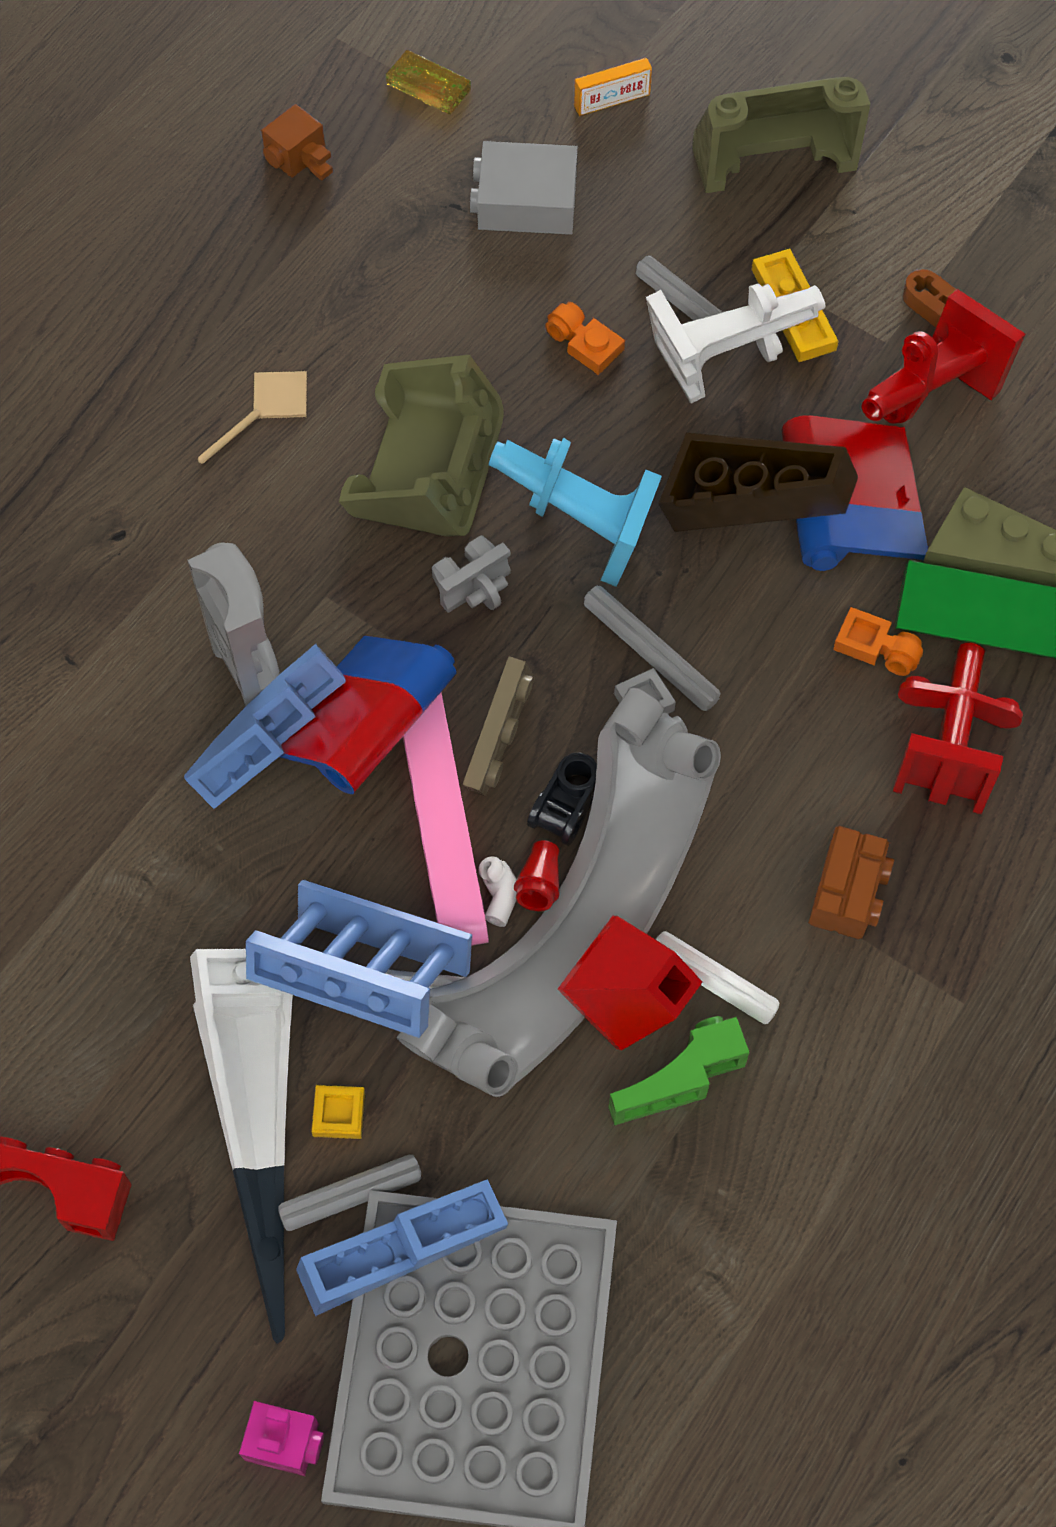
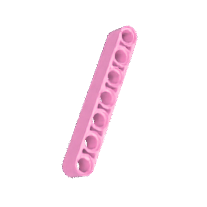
M440 693L403 736L436 921L439 924L472 934L471 946L489 943L442 693Z

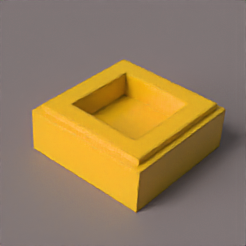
M316 1085L312 1121L313 1137L361 1139L365 1100L364 1087Z

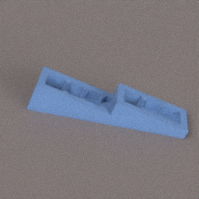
M487 1179L399 1213L393 1222L300 1258L296 1271L313 1312L317 1316L506 1229L508 1222Z

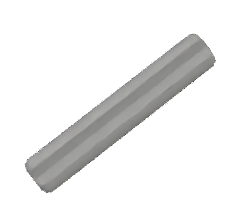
M647 255L638 262L636 275L654 290H661L668 301L691 319L698 320L723 313L652 256Z
M408 1154L283 1202L278 1206L279 1215L284 1228L287 1231H292L367 1202L370 1190L391 1193L417 1183L421 1180V1170L414 1155Z

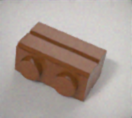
M841 826L835 827L808 922L811 926L828 931H837L838 934L856 939H863L868 925L877 926L884 900L875 898L879 884L887 886L894 864V859L886 857L890 843L887 839L870 834L863 835L859 831Z

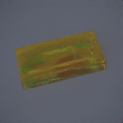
M406 50L386 73L387 84L449 115L471 91V80L409 50Z

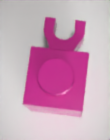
M254 1401L239 1455L247 1462L305 1476L308 1463L316 1465L318 1462L324 1433L317 1431L319 1423L315 1416Z

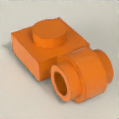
M568 302L558 305L548 315V322L545 324L547 332L556 341L562 342L565 339L570 341L568 342L567 353L599 375L624 351L625 340L595 318L586 326H583L582 322L585 320V315L575 303Z
M850 607L835 640L833 649L874 666L879 654H882L886 661L885 667L890 672L900 676H906L910 671H914L923 655L922 641L919 637L909 632H900L897 636H890L888 634L892 622Z

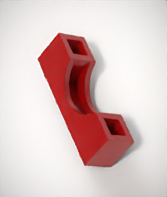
M0 1137V1185L12 1181H31L43 1185L52 1192L56 1205L57 1220L67 1231L110 1241L115 1240L132 1185L125 1173L120 1171L121 1166L119 1164L101 1158H93L91 1164L74 1161L73 1154L61 1149L47 1147L44 1153L26 1150L27 1144L9 1137Z

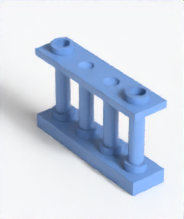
M302 880L298 884V919L281 938H277L255 930L246 940V979L420 1038L428 1028L429 987L442 970L464 977L469 974L472 934ZM315 928L337 934L336 938L323 953L300 945ZM357 941L380 949L366 967L343 960ZM399 956L423 963L410 981L385 974Z

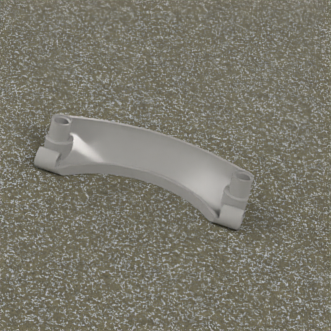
M630 688L598 737L596 782L592 807L575 860L559 889V898L550 909L544 911L538 921L514 946L491 964L468 977L430 989L428 1028L420 1038L400 1032L397 1040L420 1057L494 1097L503 1096L508 1093L517 1082L541 1063L585 1018L561 994L558 987L612 915L619 916L646 934L650 930L675 882L698 827L714 775L720 764L721 752L718 744L711 739L687 733L678 722L661 718L664 708L654 697L640 689Z

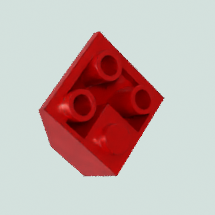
M612 915L558 987V990L617 1050L622 1051L676 1020L703 981L673 950L619 916Z

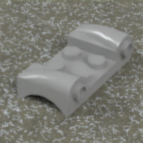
M222 542L212 545L204 553L187 561L212 650L216 657L223 658L242 693L246 707L280 673L273 647L265 633L263 596L255 571L236 545Z

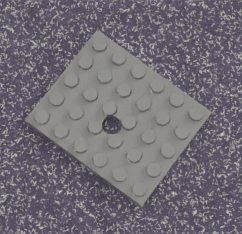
M370 1190L363 1233L393 1222L399 1213L438 1198ZM500 1206L508 1222L506 1229L354 1298L351 1307L321 1502L327 1505L496 1527H585L617 1220ZM443 1337H454L462 1341L469 1355L465 1368L459 1374L450 1377L441 1376L434 1372L428 1362L431 1346Z

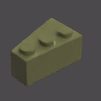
M964 487L928 548L923 563L1056 587V530Z

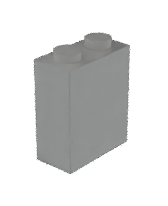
M483 141L482 157L474 158L473 182H479V189L471 188L470 213L478 214V230L573 234L578 146Z

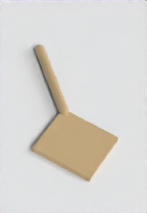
M307 371L254 373L253 411L198 457V462L201 464L205 463L257 418L306 417Z

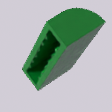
M909 560L903 574L895 629L1056 659V587Z

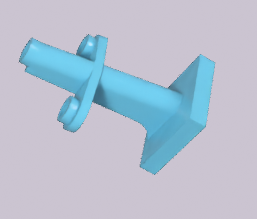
M563 438L562 442L553 439L546 459L507 440L506 444L497 441L488 466L496 468L532 491L533 496L529 506L536 508L535 513L543 517L548 503H551L614 544L600 581L617 587L636 546L662 476L645 470L639 486L634 492L628 495H614L562 468L571 444L565 438Z

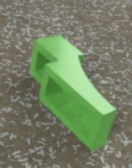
M715 1016L695 1025L696 1029L690 1031L688 1047L671 1063L645 1080L611 1093L609 1110L614 1126L705 1099L710 1085L708 1078L745 1067L749 1050L737 1017L723 1021L721 1016Z

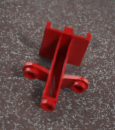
M956 289L947 298L933 337L925 332L918 331L904 339L902 347L904 367L870 390L868 397L862 402V411L872 421H880L884 418L892 424L904 423L913 418L931 391L956 378L992 400L1001 392L1026 334L959 289Z
M963 643L959 646L950 686L932 684L928 679L921 676H910L899 686L898 697L904 703L911 706L941 708L945 710L939 739L911 733L896 775L893 792L902 794L905 783L930 789L928 801L946 805L950 794L975 800L973 812L982 814L1001 772L1004 756L968 747L973 716L1006 729L1020 726L1023 717L1020 705L1015 700L1004 697L994 699L977 693L985 650L982 646L975 643Z

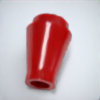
M542 840L533 844L531 854L514 883V890L517 892V902L522 907L531 911H546L559 898L558 857L560 850L556 844L550 841Z

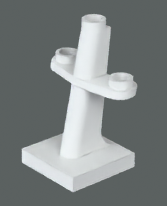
M755 284L749 286L748 306L681 324L661 290L646 297L655 343L690 403L705 397L701 369L709 358L756 340L757 346L767 362L777 360V355L782 353L783 349L776 332L818 317V311L825 308L823 296L816 285L805 290L776 297L769 284L764 286Z

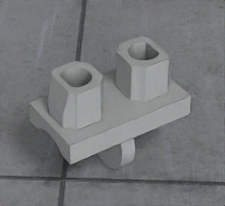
M481 535L469 542L465 547V557L470 562L460 569L451 557H445L432 566V578L440 592V604L447 613L465 602L471 608L483 602L491 610L501 605V598L498 592L508 586L504 577L511 574L507 557L511 555V551L503 542L495 547Z

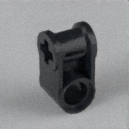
M578 752L571 753L561 760L547 787L540 793L532 807L527 821L528 827L535 829L539 826L561 837L563 844L571 845L593 801L597 764L592 757ZM573 775H583L589 781L583 785L576 786L569 783L567 779Z

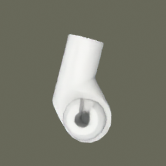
M495 856L485 858L479 865V875L483 878L484 884L493 897L485 914V919L495 926L505 927L517 901V892L514 890V883L517 879L505 861Z

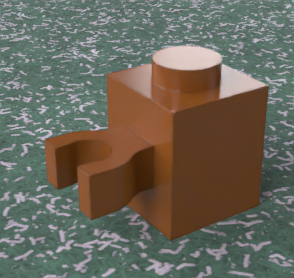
M297 104L293 105L261 130L264 144L263 154L272 167L280 168L291 178L308 167L321 181L333 173L332 166L326 163L331 158V152L325 148L323 125Z

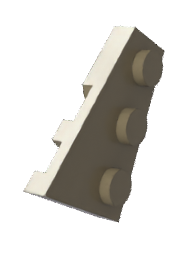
M508 656L462 784L469 791L486 796L489 787L495 788L498 784L503 770L501 758L507 745H511L519 724L518 718L529 698L535 676L525 661Z

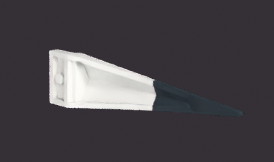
M196 949L190 956L196 998L193 1008L273 1340L278 1344L285 1336L284 1226L279 1215L278 1206L284 1202L286 1100L293 995L246 979V949Z

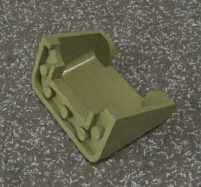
M836 77L735 92L715 97L709 103L693 132V152L705 193L725 191L727 174L730 171L731 174L739 173V157L808 146L811 148L814 161L822 160L823 156L837 163L838 173L856 171L871 105L863 84L851 77Z
M471 355L384 364L379 383L375 388V397L378 404L388 415L389 421L370 479L364 475H351L348 477L342 487L339 503L350 515L356 518L445 537L465 536L471 529L489 470L488 464L503 423L502 400Z

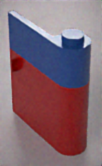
M812 415L794 417L783 425L781 431L784 442L846 447L858 475L846 514L796 519L801 555L805 565L818 571L830 570L837 566L838 562L848 552L924 560L928 545L905 427Z
M364 635L337 666L344 675L346 682L312 708L316 717L281 744L284 753L279 757L316 766L335 787L347 794H354L455 677L457 673L453 666L455 663L453 656L439 645L432 647L425 644Z

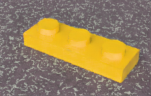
M791 249L753 259L752 272L761 286L769 284L776 297L810 288ZM823 310L818 311V317L783 330L798 362L837 351L838 339Z

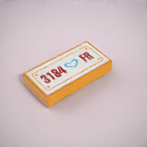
M640 59L576 78L574 107L578 115L582 116L650 95L652 67L648 59Z

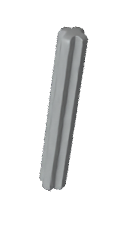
M602 586L593 587L585 595L584 605L701 710L708 711L718 702L720 691Z

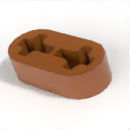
M915 270L906 279L903 299L908 307L936 328L948 296L956 289L930 270Z

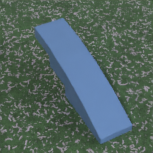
M317 644L312 646L279 674L232 720L184 775L185 780L215 809L284 753L281 744L316 717L312 708L346 682L342 672Z

